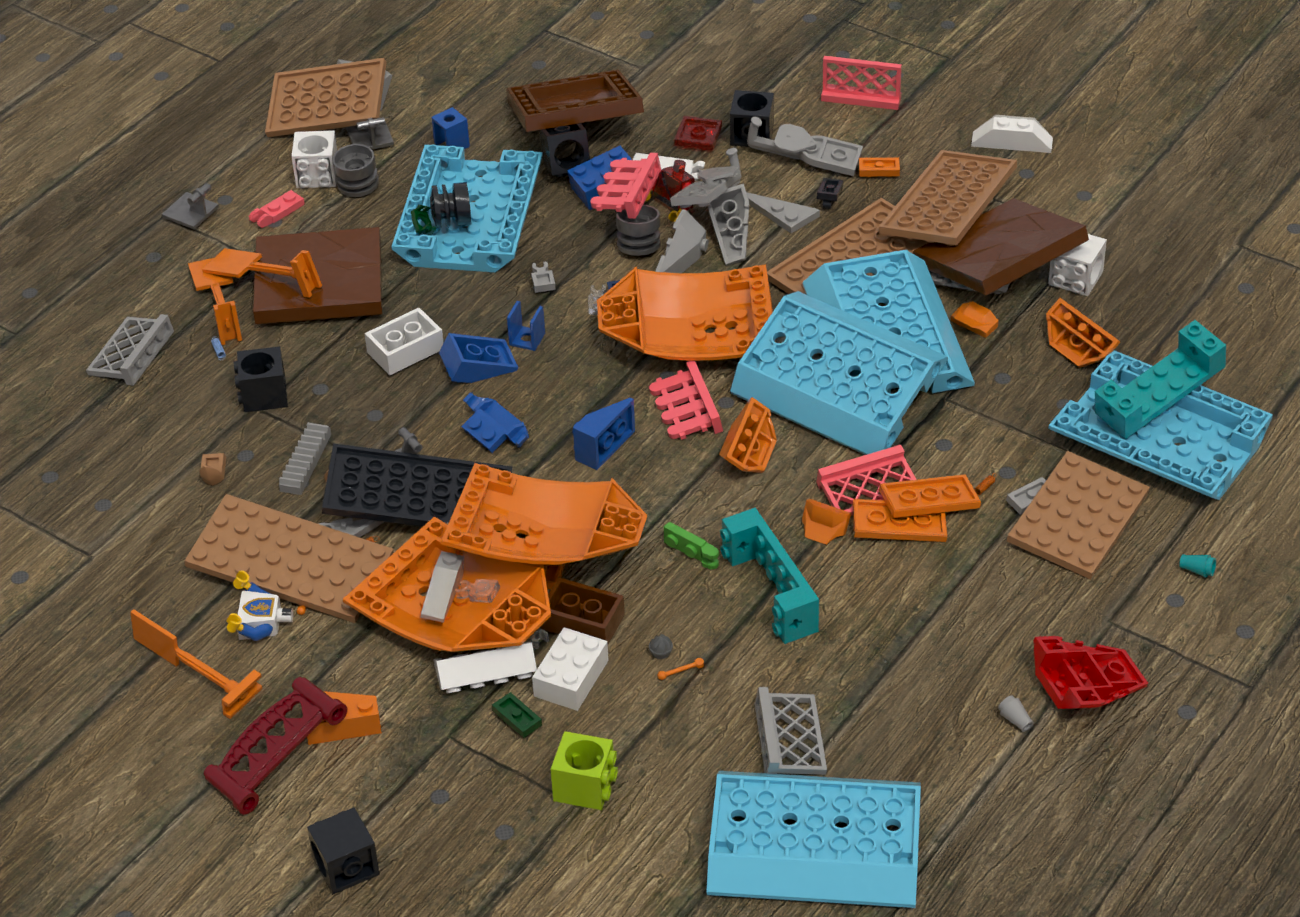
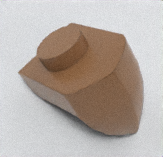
M224 453L202 454L199 474L205 483L213 486L224 479L227 458Z

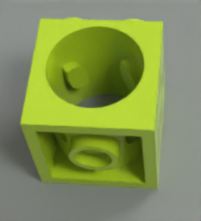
M564 731L551 766L554 802L602 810L604 802L610 799L611 782L616 781L618 767L614 766L617 751L613 750V740Z

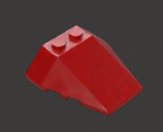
M1037 636L1033 640L1035 675L1058 709L1101 707L1148 685L1147 680L1124 649L1099 644L1096 647L1084 646L1083 641L1076 640L1075 643L1064 642L1062 637Z

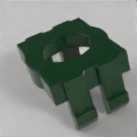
M418 205L416 209L411 211L416 233L432 235L436 231L437 227L432 226L427 212L431 207ZM417 219H421L425 223V226L422 227L418 223Z

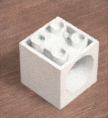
M335 131L294 133L292 163L296 188L336 187L337 181L332 158L337 151Z
M1088 234L1089 240L1051 260L1048 284L1088 296L1103 273L1107 239Z

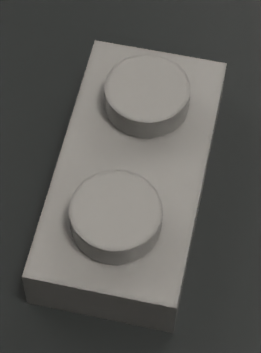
M1041 477L1007 494L1006 501L1022 515L1046 480Z

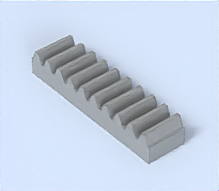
M307 423V429H304V435H301L298 447L295 446V453L292 452V459L289 458V465L286 464V471H283L282 477L279 478L280 492L302 495L331 437L329 426Z

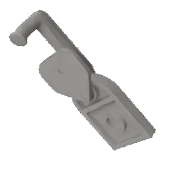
M758 117L751 118L747 144L751 148L794 159H802L807 164L824 170L854 176L863 146L825 136H810L804 128L791 124L781 125L775 140L757 136L758 128L762 125V121Z
M730 148L726 151L730 166L709 168L697 174V177L702 181L692 183L670 198L671 205H680V208H687L694 204H698L699 207L708 206L711 201L718 199L728 188L738 185L742 175L737 148Z

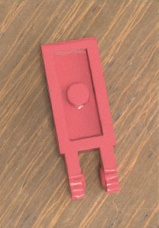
M290 190L260 209H254L249 215V220L253 223L257 222L260 228H264L304 206V198Z

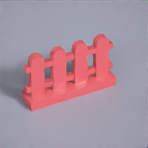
M650 153L647 159L627 160V158H622L621 160L612 161L610 167L613 172L604 174L603 177L606 184H601L597 187L599 196L593 197L590 200L591 207L597 209V211L615 209L616 212H622V210H626L628 218L636 219L661 171L658 153Z
M695 361L686 362L688 371L683 372L680 370L674 376L665 379L657 378L656 382L649 386L650 393L653 396L662 394V396L655 400V403L659 410L668 409L662 413L661 418L664 424L674 423V425L667 429L671 439L681 438L682 440L688 434L700 430L702 432L708 431L707 428L711 426L715 434L723 432L720 416ZM683 387V389L668 393L670 391ZM688 401L690 402V403H687V404H684V405H681V406H678V407H675V408H674V406H676V405H679V404H682V403H685V402H688ZM692 416H696V417H694V418H691V419H688V420H686V421L680 422L681 420H684V419H686V418H689V417H692Z

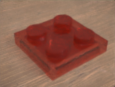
M683 116L674 139L675 146L713 151L722 129V120Z

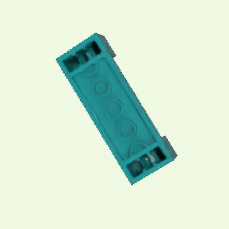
M1192 321L1178 331V348L1129 384L1121 388L1111 379L1095 390V414L1124 439H1127L1224 369L1226 365V344L1198 321Z
M756 507L722 519V529L720 530L722 546H720V551L723 558L728 559L732 567L756 558L758 564L763 565L766 569L769 580H773L776 584L779 594L774 596V606L772 607L774 616L772 629L777 637L779 636L784 644L819 632V598Z

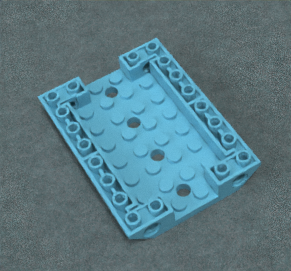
M425 145L392 243V250L414 267L497 272L515 257L543 152L503 150L500 162L465 160L464 147ZM467 182L471 225L457 226L455 217H451L450 227H446L445 218H442V228H436L432 235L416 233L411 211L416 209L418 205L430 207L431 186L437 185L438 194H442V185L445 184L447 192L452 193L453 183ZM430 209L429 211H427L429 219L431 221L432 226L436 227L435 222L431 216ZM417 219L418 223L424 227L425 223L421 219Z
M900 250L824 263L803 281L802 285L806 295L948 356V360L930 386L932 393L975 385L928 267L921 258L907 250ZM872 273L874 276H868L866 274ZM878 303H884L886 306H880ZM854 370L851 371L849 375L852 377H856L861 373V371ZM891 387V388L888 389L887 392L891 394V389H894V388H897V387Z
M797 291L783 296L738 362L730 392L746 401L753 397L769 408L770 412L867 455L891 448L904 428L902 417L921 390L925 393L928 391L948 360V356ZM778 337L786 338L782 343L774 342ZM814 354H823L822 358L818 360L812 359ZM851 371H861V373L856 377H852L849 375ZM891 387L899 388L898 392L890 394L887 391Z
M1113 350L1091 374L1090 388L1078 402L1069 400L1048 426L1050 430L1211 498L1220 500L1260 447L1273 414L1200 385L1127 439H1124L1095 414L1094 391L1111 379L1123 388L1151 368L1152 365Z
M719 771L716 780L708 855L707 895L916 908L921 782ZM735 816H742L745 819L743 821L737 822L734 821L732 818ZM787 819H793L796 821V823L788 825L785 824L784 821ZM838 822H844L848 826L844 828H839L835 826V824ZM890 825H895L900 829L896 831L888 830L887 827Z

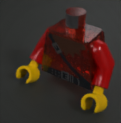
M675 160L673 166L663 168L650 192L653 191L652 195L675 210L671 211L668 219L672 222L676 221L682 209L688 211L693 208V205L687 208H680V205H671L670 198L688 185L695 183L694 177L685 171L686 162L683 160ZM649 192V194H648V196H647L645 202L650 199V197H651L650 192Z

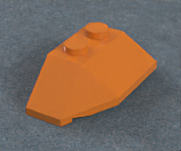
M1061 298L1046 313L1049 345L1079 368L1104 360L1120 344L1118 339Z
M751 397L731 425L719 455L741 471L763 473L777 442L774 426L770 418V409Z

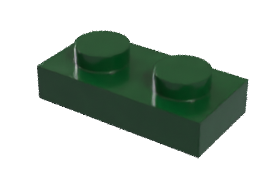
M511 692L492 704V711L523 738L542 726V719Z

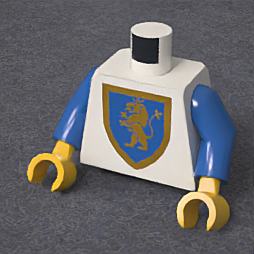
M242 570L239 571L233 581V585L236 589L245 588V591L241 593L238 614L231 613L226 620L228 623L227 630L231 633L237 630L239 640L251 639L258 641L265 637L276 636L280 622H293V608H281L279 596L261 589L253 582L249 583L248 573Z

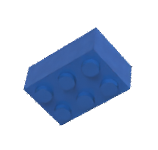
M621 146L567 170L572 190L589 210L593 209L590 200L593 197L599 196L597 187L601 184H606L603 177L604 174L613 172L610 163L622 158L632 160Z

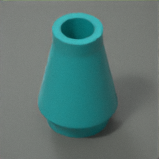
M1182 554L1179 566L1206 578L1207 576L1214 575L1216 558L1211 557V555Z

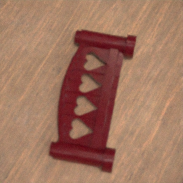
M297 677L292 683L293 692L279 700L255 719L235 741L219 766L211 764L204 770L203 774L206 781L233 802V807L243 815L249 814L258 805L259 796L253 790L323 720L330 725H337L347 714V706L339 699H332L307 678ZM301 704L302 718H285L286 713L292 711L294 705ZM277 722H284V736L268 735V731L275 728ZM266 739L268 750L266 754L250 753L251 748L257 746L259 740ZM242 757H248L249 771H232L233 766L238 764Z

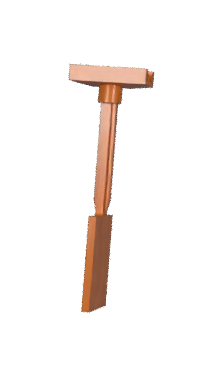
M224 248L202 268L203 273L240 278L248 270L292 276V278L297 279L303 297L309 298L312 296L311 291L315 287H322L311 255L306 250H302L290 261L292 267L257 262L262 258L261 253Z
M213 258L188 263L196 291L209 288L212 290L216 305H213L221 345H225L227 340L236 338L238 341H242L235 302H225L220 289L222 285L233 283L232 277L203 273L202 268Z
M133 609L130 612L133 637L136 641L176 667L180 664L179 660L228 693L222 699L223 715L229 719L262 690V685L257 683L262 677L258 671L253 670L240 683L233 679L230 680L188 652L181 650L178 647L175 635Z

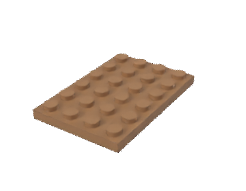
M378 58L275 73L265 129L267 137L289 135L295 132L356 126V122L367 121L368 118H379L387 64L385 59Z
M1067 451L1008 534L1007 542L1091 580L1148 495L1150 487Z

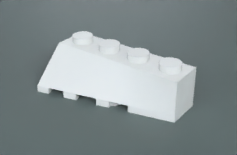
M525 642L520 646L499 647L495 650H481L469 655H454L444 660L442 658L433 659L440 689H446L447 693L461 691L460 686L469 684L470 688L485 686L484 681L494 680V684L507 682L508 677L517 675L518 679L532 677L531 672L537 670L532 642Z

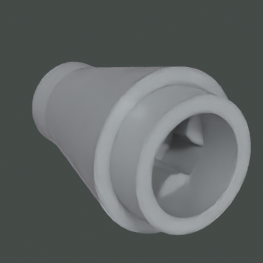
M1011 695L999 704L1000 715L1020 728L1022 732L1029 730L1034 724L1019 698Z

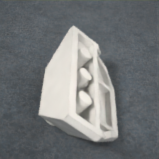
M994 115L973 131L971 147L1051 153L1053 137L1035 118Z

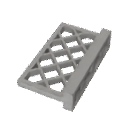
M160 314L157 319L126 317L86 369L87 374L120 378L125 380L126 385H134L174 332L168 315ZM130 325H137L128 329ZM139 331L142 332V333H139V334H137V335H135V336L130 337V335L135 334V333H137V332H139ZM128 337L127 339L118 342V340ZM130 344L132 345V346H130V347H128V348H125V349H123V350L120 351V348H123V347L128 346V345H130ZM116 350L118 351V352H116V353H113V354L107 356L108 353H111V352L116 351ZM121 358V360L116 361L112 364L109 363L111 361ZM107 364V366L98 369L99 366Z
M758 687L754 704L765 773L826 775L827 765L815 695L769 693L768 687ZM773 702H782L786 707L780 710L773 705ZM809 703L810 708L804 711L797 704ZM789 710H793L800 716L794 720L786 713ZM780 718L789 724L785 729L776 724ZM805 719L813 726L808 730L799 723ZM795 728L803 735L797 739L789 732ZM784 737L793 744L786 748L779 743V740ZM809 738L816 745L811 749L803 743L805 739ZM796 747L806 753L802 758L792 752ZM787 756L791 760H793L795 764L782 765V759ZM812 757L819 762V766H811L806 760Z

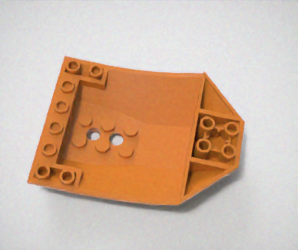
M766 264L711 273L655 272L640 270L636 266L597 300L599 332L645 354L671 360L700 361L743 357L773 312ZM708 328H716L712 333L705 332Z
M474 463L442 537L441 545L505 561L559 565L609 555L638 546L647 514L613 478H611V481L562 482L521 476L506 470L502 471L484 464ZM522 533L527 535V537L519 538L516 534Z
M433 517L343 598L345 604L386 629L428 648L450 652L520 646L551 617L543 564L494 559L441 545V540L448 524L436 517ZM441 551L464 556L463 578L444 622L421 618V611L426 596L420 595L428 591Z

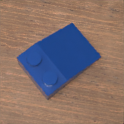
M448 333L439 351L451 380L455 382L473 383L518 370V365L505 339Z
M627 398L589 413L574 425L572 432L576 461L598 470L635 432L634 399Z

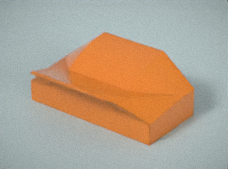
M973 301L963 303L951 315L952 322L984 338L988 337L998 327V319L991 310Z
M807 499L802 517L805 531L804 537L827 545L834 538L846 535L851 513L813 499Z

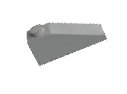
M441 551L421 611V618L444 622L463 578V555Z

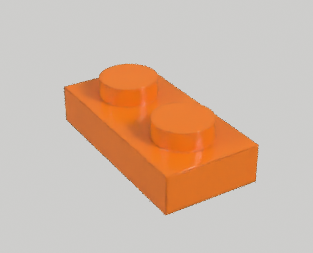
M899 157L859 158V177L900 176Z

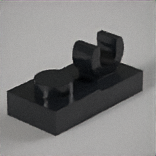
M823 178L817 192V199L823 200V209L831 210L833 201H837L841 194L844 180Z

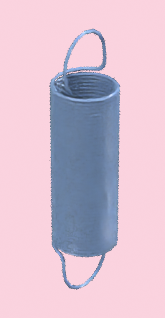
M219 338L211 340L218 359L226 356Z

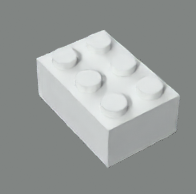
M420 308L365 333L367 353L389 375L439 352L444 343L442 329Z
M563 628L532 677L534 697L578 711L609 661L607 641Z

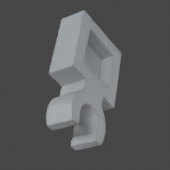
M545 261L544 266L541 268L536 267V263H533V273H531L535 293L556 290L552 270L548 271V263Z

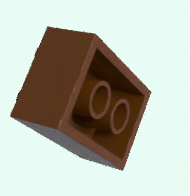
M558 577L548 594L551 617L541 625V629L560 634L563 628H568L605 640L609 644L625 616L624 596Z

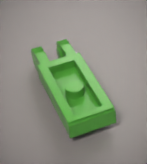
M671 522L664 526L665 544L685 553L690 558L701 561L702 566L710 570L718 568L719 560L717 558L719 550L716 547Z

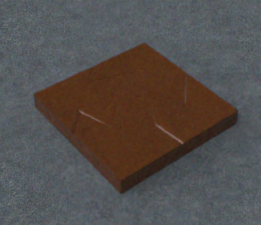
M620 70L514 86L506 89L508 104L526 132L644 112L642 97Z
M1012 198L980 215L958 245L949 246L938 242L927 243L914 250L913 253L925 261L928 270L984 295H988L1087 242L1089 237L1086 225Z
M379 227L256 237V253H261L262 258L257 261L260 263L292 267L290 264L292 259L302 250L309 251L322 287H315L311 291L312 296L310 298L303 297L297 279L292 278V276L255 271L253 306L255 324L382 314L381 236Z

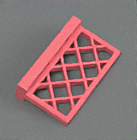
M824 56L821 101L898 110L902 94V64ZM828 63H834L839 68L832 71L828 67ZM851 65L855 66L858 70L852 73L846 67ZM874 68L877 73L872 76L866 69ZM895 70L897 75L891 78L886 71ZM841 71L848 76L844 80L837 75ZM860 73L868 78L863 83L856 77ZM880 75L887 80L882 85L876 80ZM833 77L839 84H828V80ZM853 80L858 86L852 87L846 83ZM872 82L877 88L869 89L866 85ZM891 84L896 89V92L887 91L885 87Z
M897 445L818 469L816 483L819 489H823L831 506L840 509V501L849 504L853 503V498L843 495L846 489L858 493L855 499H859L861 494L873 498L872 500H884L882 495L879 494V487L876 493L864 489L867 482L880 486V484L885 483L888 476L899 480V482L917 479L904 457L905 451L903 447ZM900 465L904 470L902 475L891 471L893 467ZM878 472L884 474V477L880 481L871 478V474ZM857 478L864 482L861 487L850 484V480ZM838 485L843 488L839 494L831 491L829 487ZM852 506L851 508L844 510L850 512L851 516L853 515Z

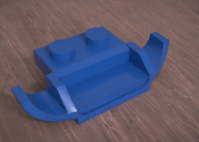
M471 392L463 399L475 413L461 427L491 453L506 439L520 448L529 438L525 424L502 407L496 400L477 397Z

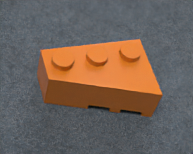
M323 691L332 699H339L347 706V714L337 725H330L323 720L307 736L308 745L381 734L376 696Z

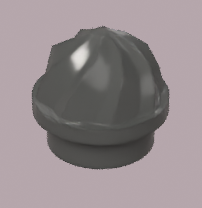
M663 634L656 635L649 643V651L657 659L667 658L673 649L671 640Z

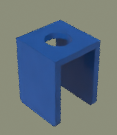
M452 107L431 117L435 145L446 141V146L464 147V149L470 146L467 119Z
M516 301L507 316L510 346L532 351L537 349L545 335L543 306H539L530 321L529 328L522 326L521 302ZM525 335H530L531 341H523L521 338Z

